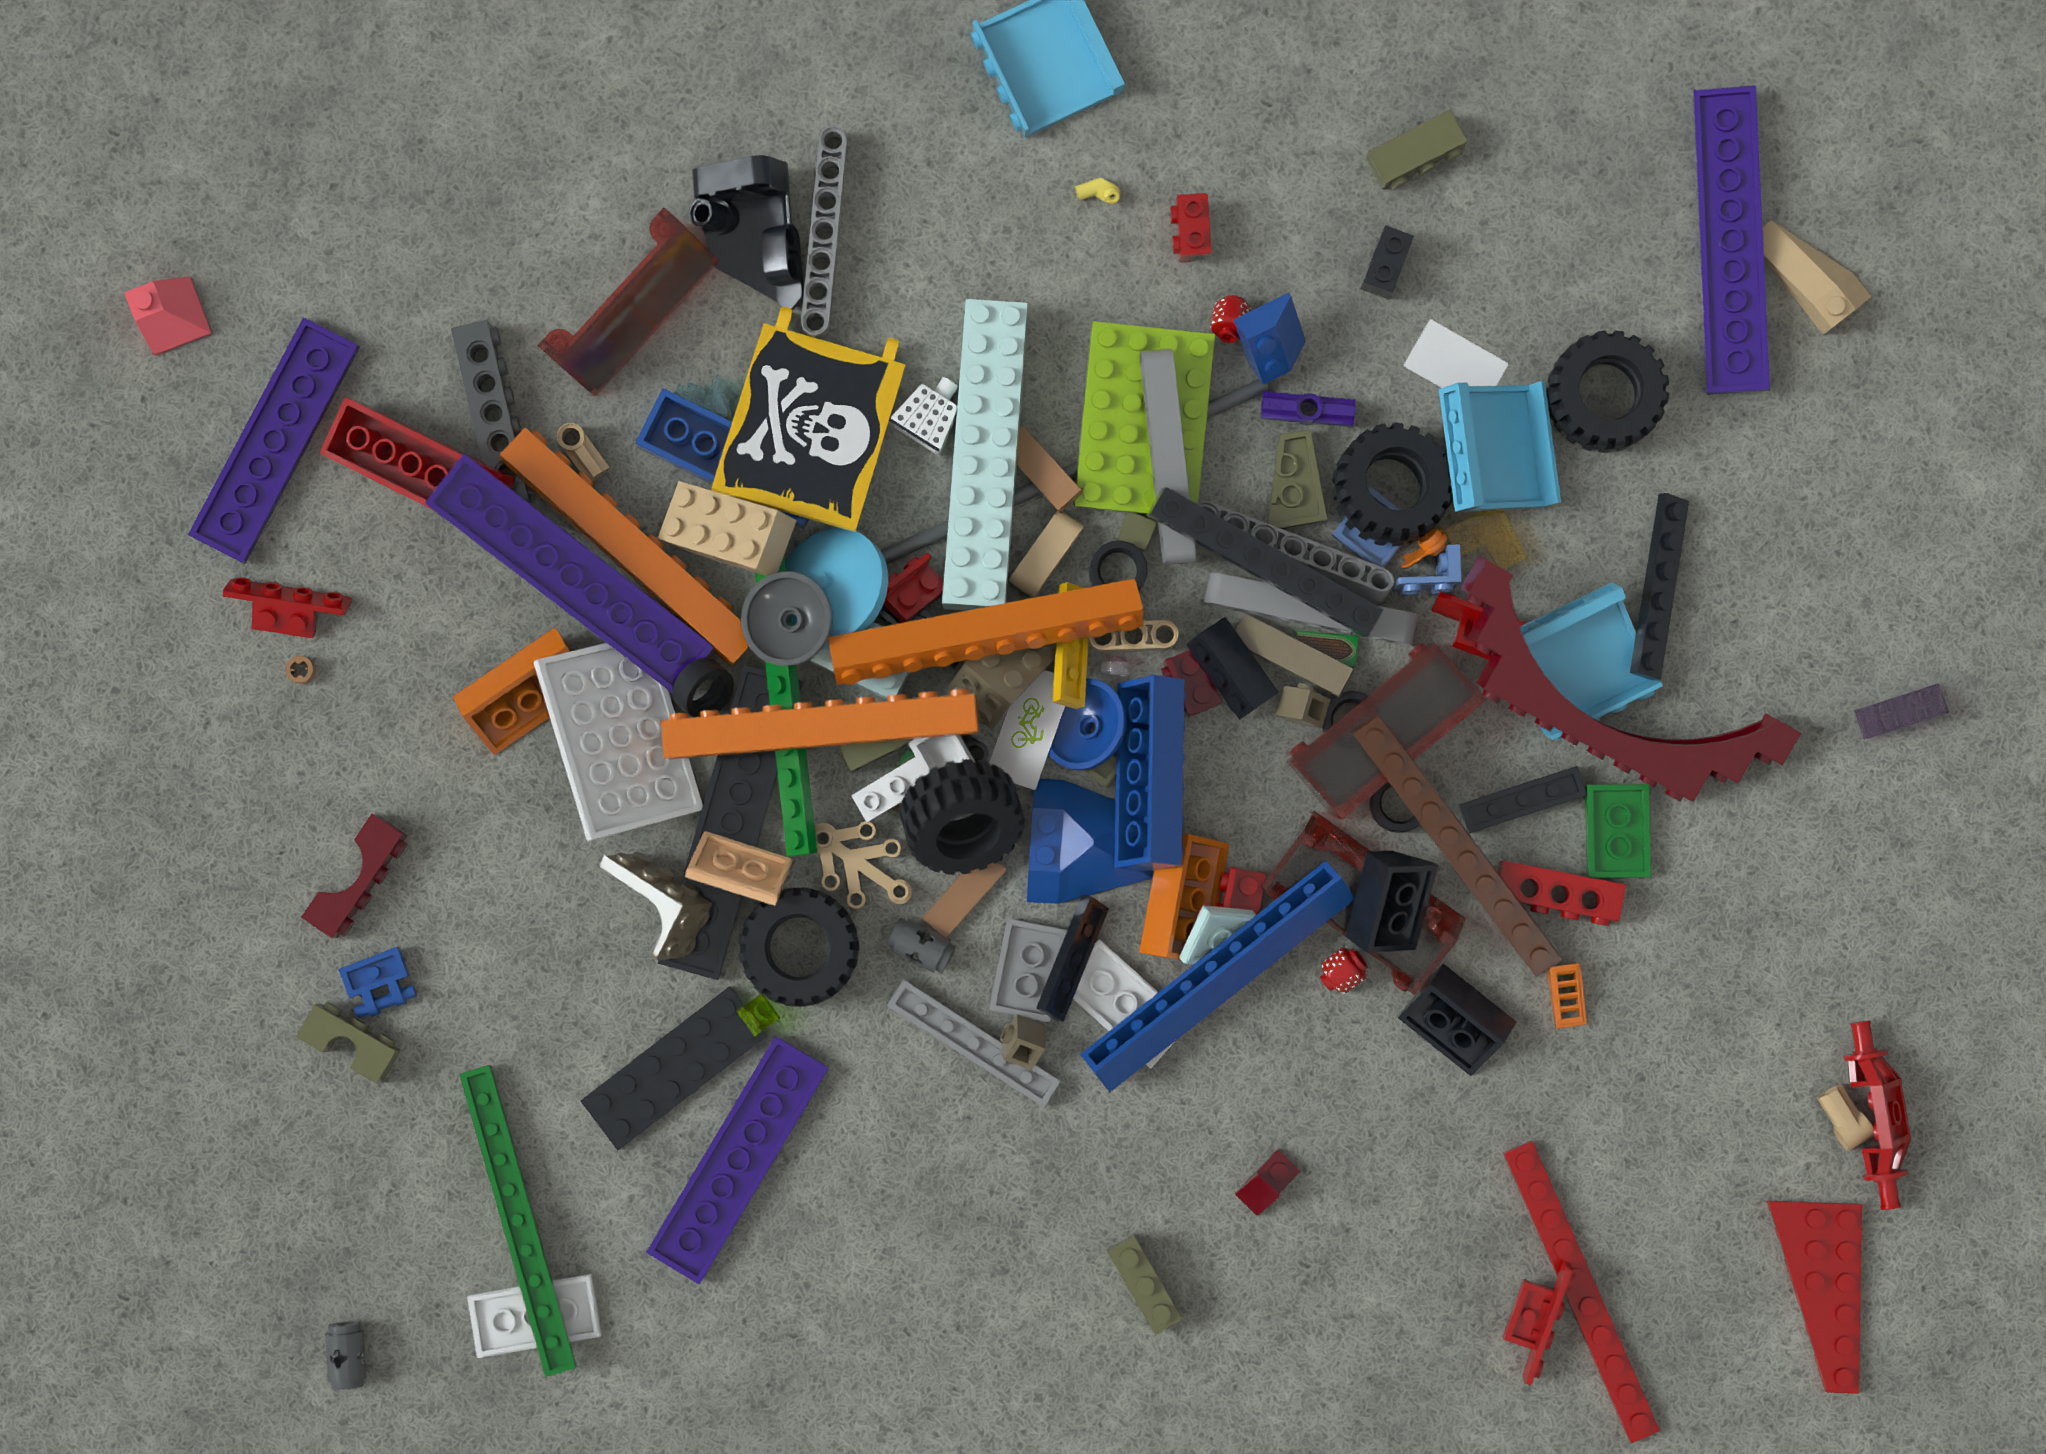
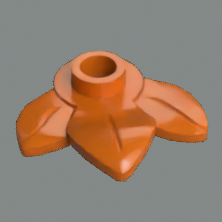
M1433 528L1424 534L1418 541L1420 548L1403 556L1405 562L1401 565V568H1409L1429 554L1435 556L1443 551L1447 545L1445 541L1448 538L1447 534L1443 532V528Z

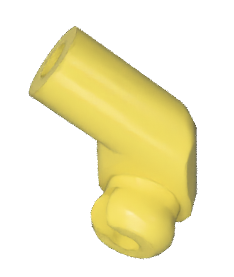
M1096 178L1075 186L1079 201L1095 196L1108 204H1115L1121 197L1120 189L1104 178Z

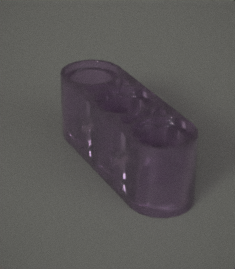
M1938 683L1854 710L1863 740L1947 714L1949 710Z

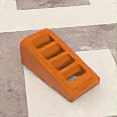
M1580 963L1550 967L1546 971L1555 1029L1586 1025L1587 1019ZM1572 974L1573 980L1558 982L1557 976ZM1574 986L1575 992L1559 994L1558 988ZM1576 998V1004L1560 1006V1000ZM1578 1010V1017L1564 1019L1561 1017L1562 1012Z

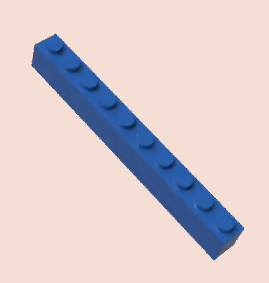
M1326 861L1083 1051L1080 1054L1106 1089L1109 1092L1113 1091L1355 900L1342 877Z

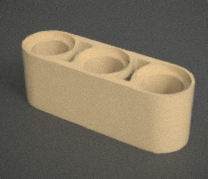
M1057 511L1015 569L1008 582L1031 598H1035L1085 526L1064 511L1062 513Z
M1151 620L1143 621V626L1135 628L1142 635V640L1138 644L1128 643L1124 636L1126 631L1123 630L1110 632L1111 641L1107 645L1097 644L1092 636H1089L1088 641L1093 650L1102 653L1169 650L1175 645L1179 632L1176 625L1171 621ZM1159 628L1169 629L1173 635L1172 641L1169 643L1159 642L1155 635L1156 631Z

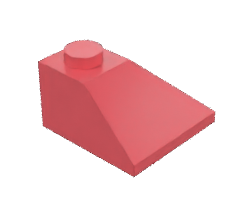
M190 276L152 281L124 292L134 320L154 356L212 334Z

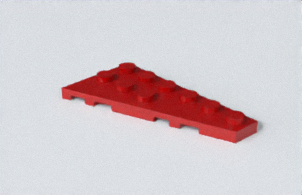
M1766 1200L1783 1250L1784 1260L1795 1296L1803 1315L1806 1332L1811 1341L1824 1390L1827 1393L1859 1394L1862 1204Z

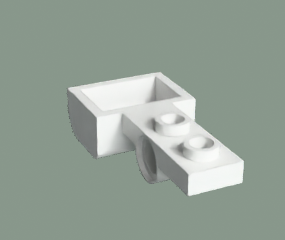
M961 736L919 738L909 742L908 744L916 757L851 795L865 821L871 822L900 805L910 785L914 786L915 780L921 775H927L929 769L935 766L940 768L950 761L955 763L962 762V759H972L975 762Z

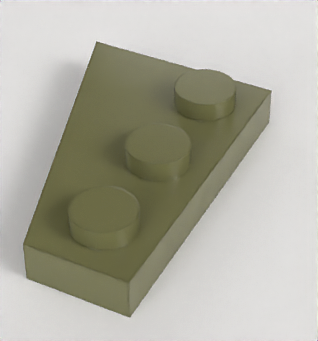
M1311 429L1281 434L1279 437L1267 524L1285 529L1327 521Z

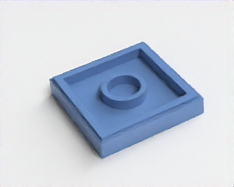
M1372 487L1368 488L1372 497L1379 504L1388 509L1400 511L1399 508ZM1345 517L1332 536L1361 559L1384 568L1401 546H1392L1391 542H1387L1384 546L1376 545L1374 543L1375 539L1371 537L1365 541L1358 537L1361 531L1355 527L1350 530L1345 525L1348 520Z

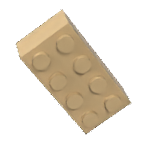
M678 481L657 539L689 553L760 575L769 576L777 573L796 520L769 507Z

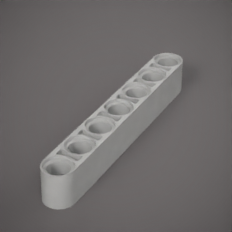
M836 126L825 128L819 137L801 317L802 328L805 334L817 339L825 338L831 328L848 156L846 134L840 127ZM833 137L842 140V144L837 149L828 148L826 142ZM829 167L839 170L838 176L834 179H826L823 177V172ZM831 197L836 200L835 206L828 210L821 208L820 202L822 199ZM823 227L833 230V235L827 240L819 239L816 236L817 232ZM825 257L829 259L830 265L825 270L816 269L814 262L818 258ZM821 287L827 290L826 297L822 300L811 298V292L815 288ZM818 317L824 320V326L820 330L813 331L808 328V322L811 319Z
M1172 349L1140 352V368L1155 499L1160 490L1166 486L1190 500ZM1158 522L1164 565L1195 562V542Z
M1209 501L1197 503L1377 606L1382 605L1386 601L1394 585L1392 573L1383 567Z
M1221 573L1209 574L1204 604L1360 636L1268 583ZM1378 606L1384 610L1369 637L1365 638L1413 646L1418 615Z

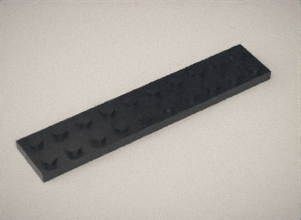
M743 664L731 709L750 708V713L763 712L762 706L770 705L766 671ZM798 680V682H799V690H800V694H801V690H802V687H803V683H804V682L801 681V680ZM775 751L717 756L681 883H688L698 888V894L712 902L708 911L709 918L706 924L700 928L695 938V947L690 954L682 958L659 960L658 964L719 980L743 895L686 878L685 875L704 831L757 847L778 774Z

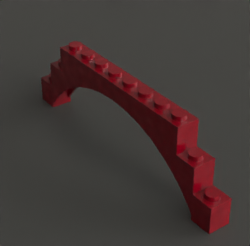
M1478 556L1460 589L1469 594L1466 600L1483 609L1468 635L1476 641L1474 645L1476 649L1491 656L1476 684L1484 689L1482 692L1483 696L1496 703L1500 699L1510 703L1509 710L1522 717H1525L1527 713L1536 717L1534 723L1550 732L1553 727L1563 732L1560 737L1576 746L1579 741L1589 746L1587 751L1602 760L1607 755L1615 760L1613 766L1628 774L1633 769L1641 774L1638 778L1639 780L1654 788L1657 783L1666 787L1667 789L1664 793L1680 802L1683 797L1694 802L1709 775L1723 783L1730 779L1738 784L1753 757L1768 765L1772 761L1781 765L1784 764L1799 739L1801 732L1767 713L1758 722L1715 736L1694 739H1662L1641 736L1616 729L1590 717L1575 707L1544 675L1526 644L1513 607L1509 583L1513 574Z

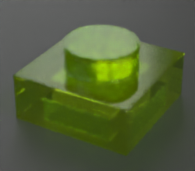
M762 993L737 1011L754 1036H757L781 1018Z

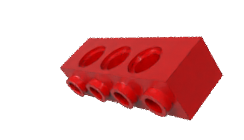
M1499 861L1497 872L1522 904L1531 905L1530 911L1548 914L1549 909L1561 911L1560 917L1572 920H1579L1580 915L1592 917L1591 923L1603 926H1610V921H1620L1626 888L1625 884L1519 863ZM1526 879L1532 881L1535 885V892L1530 897L1524 896L1520 890L1521 883ZM1557 885L1561 886L1565 891V899L1561 903H1556L1551 897V891ZM1587 891L1593 893L1596 898V903L1591 909L1585 908L1582 904V896Z

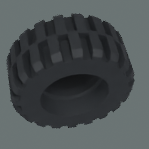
M1606 330L1597 331L1592 336L1586 335L1580 338L1555 362L1554 368L1549 373L1547 379L1549 387L1546 389V394L1550 402L1548 407L1549 416L1555 417L1557 423L1554 426L1559 432L1564 430L1569 435L1566 439L1572 444L1579 442L1583 444L1582 449L1588 451L1599 449V453H1609L1615 449L1621 451L1643 439L1656 427L1657 422L1662 419L1665 413L1664 406L1669 401L1670 393L1666 392L1669 378L1668 375H1663L1661 369L1665 367L1662 359L1656 360L1652 353L1655 350L1649 344L1646 347L1639 344L1641 338L1635 335L1628 338L1624 336L1623 331L1617 330L1612 334H1607ZM1600 364L1614 366L1624 372L1630 379L1634 388L1635 398L1632 408L1626 415L1614 420L1604 419L1593 414L1585 406L1580 395L1579 385L1584 373L1593 366Z
M1393 422L1390 427H1387L1384 423L1376 425L1371 431L1367 429L1356 440L1352 441L1336 464L1337 469L1332 477V482L1335 484V487L1332 489L1333 500H1338L1339 504L1335 509L1339 516H1346L1348 520L1345 525L1350 530L1355 527L1361 531L1358 537L1365 541L1371 537L1375 539L1374 543L1381 546H1384L1387 542H1391L1392 546H1402L1406 541L1409 543L1417 541L1437 525L1452 503L1453 495L1451 494L1452 486L1449 464L1443 458L1447 452L1442 445L1437 448L1432 443L1436 438L1428 433L1425 437L1419 434V427L1411 425L1409 429H1403V423ZM1390 459L1401 462L1410 468L1417 478L1420 489L1419 499L1414 506L1408 510H1392L1382 506L1372 497L1367 487L1366 474L1374 462Z
M962 759V762L958 763L954 761L946 762V765L940 768L935 766L929 769L927 775L919 776L915 780L914 786L910 785L900 805L902 826L910 852L916 858V861L932 871L939 873L942 870L945 874L954 875L955 872L969 874L971 870L975 869L981 871L988 868L987 865L993 862L996 864L1001 861L1005 853L1009 855L1014 849L1015 843L1019 842L1025 827L1024 812L1010 775L1004 772L1002 768L994 764L990 765L989 762L983 760L973 762L972 759ZM972 814L963 819L953 820L963 815Z
M810 888L783 889L775 906L760 902L752 909L753 911L749 917H746L742 934L739 937L740 962L743 964L745 970L743 972L747 979L752 982L754 988L760 994L762 993L769 1000L792 1007L815 1005L836 995L850 980L857 966L858 952L860 950L858 931L848 911L833 897ZM798 917L813 920L820 925L826 933L829 943L828 956L822 967L813 974L803 977L791 976L781 971L774 963L770 952L771 938L775 930L783 922Z

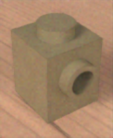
M1298 683L1297 688L1284 686L1275 715L1294 724L1322 729L1331 699L1316 693V688L1306 684Z
M1016 1014L1011 1024L1004 1026L1000 1036V1041L1003 1042V1060L1032 1070L1046 1049L1045 1025Z

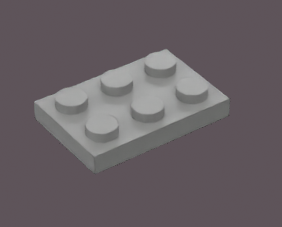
M1007 918L989 1010L1011 1015L1018 1014L1026 1018L1050 1022L1051 1017L1036 1009L1067 930Z

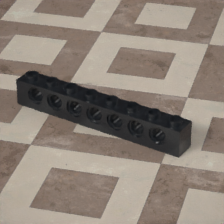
M1166 486L1160 490L1147 514L1152 519L1362 637H1369L1384 610Z

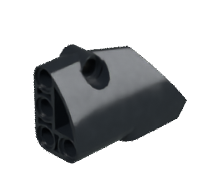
M756 155L693 169V189L696 201L689 209V218L694 225L702 228L715 268L752 287L780 305L793 310L803 299L804 290L800 237L797 228L792 224L788 163L770 156Z

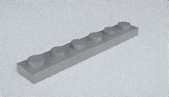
M904 979L887 1004V1007L1042 1107H1045L1061 1082L1037 1065L1032 1070L1003 1060V1043Z

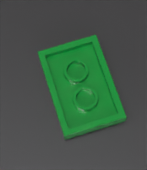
M1585 785L1587 796H1585L1587 877H1651L1649 785Z

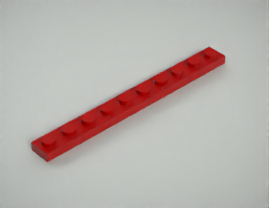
M1533 1141L1504 1152L1505 1160L1556 1276L1559 1274L1563 1261L1570 1262L1573 1268L1572 1273H1575V1281L1571 1291H1565V1296L1629 1442L1632 1444L1659 1432V1427Z

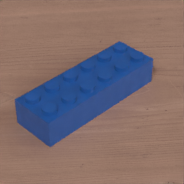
M662 388L635 444L640 450L713 484L732 422ZM780 511L795 519L796 526L805 529L809 521L808 518Z
M1150 675L1118 683V694L1126 709L1127 723L1124 738L1116 751L1114 868L1149 871L1181 866L1183 855L1182 825L1184 821L1182 814V798L1184 793L1183 763L1185 759L1183 752V735L1185 731L1184 679Z

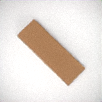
M1022 425L1019 428L1016 465L1054 507L1062 513L1083 491Z
M993 862L987 865L988 868L981 871L975 869L971 870L969 874H961L922 919L940 935L947 938L1007 869L1001 863L995 864Z

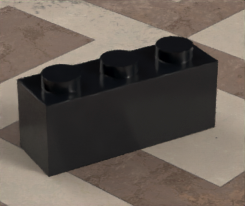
M1226 616L1199 633L1186 644L1194 659L1200 663L1209 676L1211 683L1219 690L1226 700L1229 709L1235 713L1239 720L1279 693Z

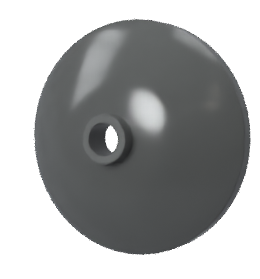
M796 572L774 573L760 580L747 595L741 613L742 632L750 649L764 661L779 666L802 664L817 655L827 642L832 628V608L825 591L813 579ZM793 615H796L798 619L795 626L790 624V618Z

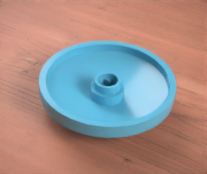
M832 528L818 532L803 541L785 561L786 572L803 574L817 582L825 591L831 604L833 616L829 637L867 630L878 616L887 594L888 569L880 549L861 533L842 528ZM793 615L791 617L792 626H795L798 619L796 615ZM828 640L822 649H829Z

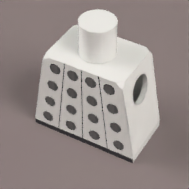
M942 377L934 391L921 384L890 418V426L940 456L957 417V405L952 403L950 399L958 386L945 377Z

